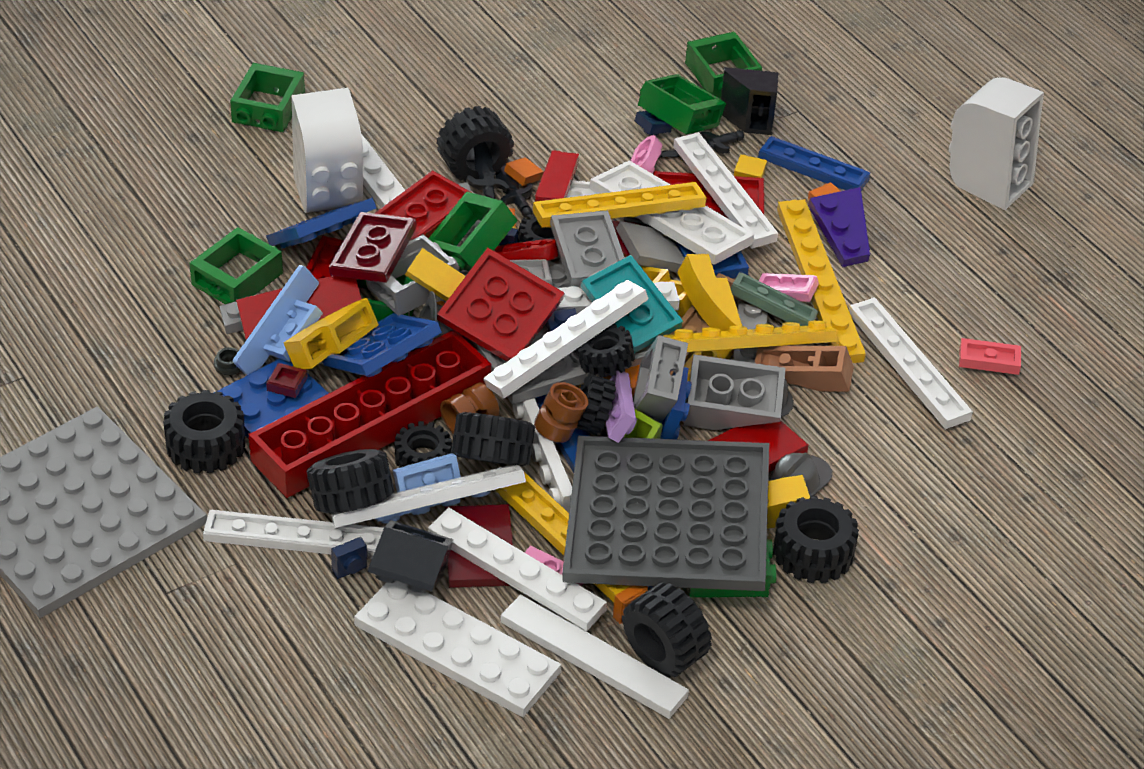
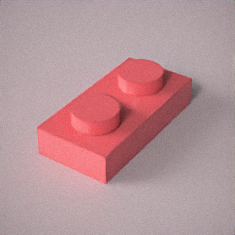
M961 338L959 367L1019 375L1021 368V346Z

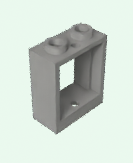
M424 234L409 241L387 283L366 280L367 288L398 316L425 304L431 292L415 281L402 286L396 280V278L406 273L422 248L459 271L457 261L452 256L449 257L444 253L436 242L433 243Z
M660 335L656 337L640 362L633 397L634 410L637 409L657 422L662 423L678 401L688 343ZM674 371L676 373L675 376H671L670 372Z

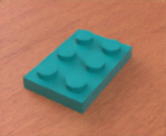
M629 255L582 280L581 289L591 302L602 298L618 284L624 283L627 280L646 290L648 300L614 323L617 325V328L623 326L625 331L629 330L634 353L652 344L658 335H669L675 330L682 328L683 320L633 256Z

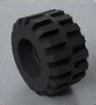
M474 106L473 109L468 107L463 109L461 113H455L451 120L448 119L444 123L446 126L440 129V137L437 138L436 142L439 154L453 175L459 180L464 179L465 182H467L466 179L469 175L475 179H480L478 172L475 170L474 146L481 142H486L493 160L492 168L498 174L502 170V166L509 162L508 157L512 156V147H514L512 135L501 119L490 108L484 107L482 109L481 106Z
M203 390L202 393L194 391L190 392L189 396L185 397L182 395L177 398V402H172L168 406L169 410L165 411L163 424L167 454L175 465H181V469L186 471L192 469L193 473H200L201 471L214 473L216 469L222 471L227 469L228 464L233 465L236 463L237 457H241L244 453L246 445L244 414L241 411L240 404L234 402V398L227 395L224 397L223 393L218 391L215 393H210L209 390Z
M462 412L456 415L451 453L461 458L523 467L530 464L535 426L530 422L518 419Z
M364 449L333 455L314 463L306 471L314 507L319 512L343 513L363 509L386 500L394 493L386 452L380 450Z
M810 496V499L801 497L797 499L796 503L791 501L786 504V509H782L779 513V518H777L773 555H776L775 560L777 564L783 565L782 570L787 574L793 573V578L798 580L804 578L809 583H814V580L826 583L829 578L833 580L839 579L841 573L846 574L849 571V567L852 566L859 529H857V520L852 518L853 513L849 509L844 510L843 504L839 502L833 503L831 499L824 497V500L818 499L817 496Z
M659 583L653 586L623 610V629L633 650L648 667L666 677L678 676L705 656L708 650L711 649L712 644L710 640H712V636L702 611L691 597H688L683 590L677 589L672 584Z

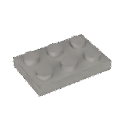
M608 210L551 215L550 226L570 287L581 286L582 280L625 258Z

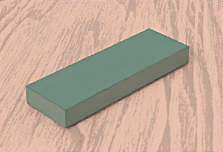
M739 272L730 288L732 295L786 322L799 323L800 326H808V321H814L819 312L817 309L742 272Z

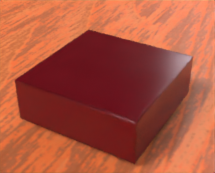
M278 363L266 383L267 391L296 398L308 378L307 370Z

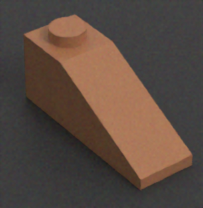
M846 346L758 347L755 358L756 364L786 368L785 378L787 383L817 391H850L854 365Z

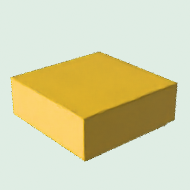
M740 154L734 170V176L763 178L767 160Z

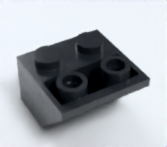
M724 67L721 100L726 102V106L722 116L744 133L772 135L779 72Z
M390 520L383 529L368 572L376 574V579L383 582L394 583L396 580L408 584L407 587L415 592L426 593L427 590L432 592L444 575L454 539Z

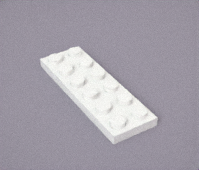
M629 160L590 179L589 189L597 194L670 184ZM706 205L705 207L693 208L692 210L669 211L663 214H645L637 217L642 222L660 231L663 235L683 245L686 249L696 254H709L711 263L714 265L747 248L754 241L753 233Z
M396 580L394 583L386 582L354 616V625L521 717L527 714L561 673V664L428 592H415L407 587L408 584Z

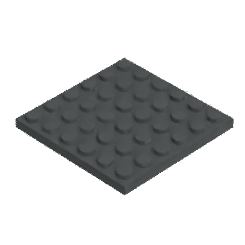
M578 436L562 571L563 582L655 586L659 583L667 585L669 583L680 588L765 591L769 443L622 438L618 443L608 437Z

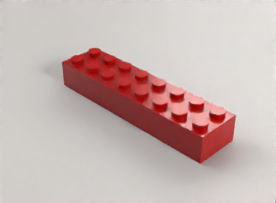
M452 330L434 339L431 344L409 352L405 359L398 362H390L383 366V370L379 374L371 377L362 376L250 433V460L288 498L309 487L306 471L314 463L345 452L364 449L379 450L394 442L396 434H400L401 428L404 427L408 430V424L413 423L416 427L418 426V421H424V425L441 417L440 405L442 401L455 394H462L463 390L476 383L481 382L485 384L483 378L491 373L492 364L458 332Z

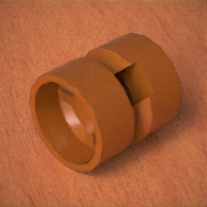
M479 382L463 390L462 394H455L442 401L440 411L446 426L454 434L457 414L470 412L499 416V405L493 392L484 383Z
M566 382L553 384L534 420L536 430L548 440L554 442L569 441L578 425V421L582 418L588 406L586 394L578 387Z

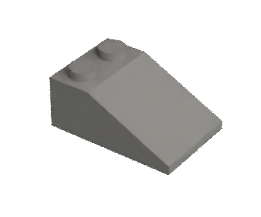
M694 354L689 377L692 385L686 403L690 404L683 426L719 430L780 422L786 368Z

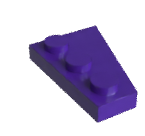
M861 187L810 198L808 207L841 266L846 267L868 262L870 249Z

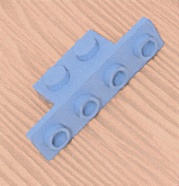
M299 265L234 357L233 363L246 376L260 369L269 355L290 362L291 359L283 342L317 322L323 314L317 306L306 303L319 285V281L305 266Z
M453 453L392 470L397 492L461 477L457 456ZM490 491L470 496L483 497L490 494ZM461 498L375 518V520L381 521L384 524H387L390 520L396 522L400 520L401 515L408 513L413 515L424 514L431 510L430 507L436 505L451 506L458 504Z

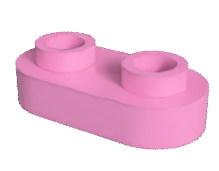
M654 135L647 137L635 149L631 162L653 174L656 161L662 153V143Z

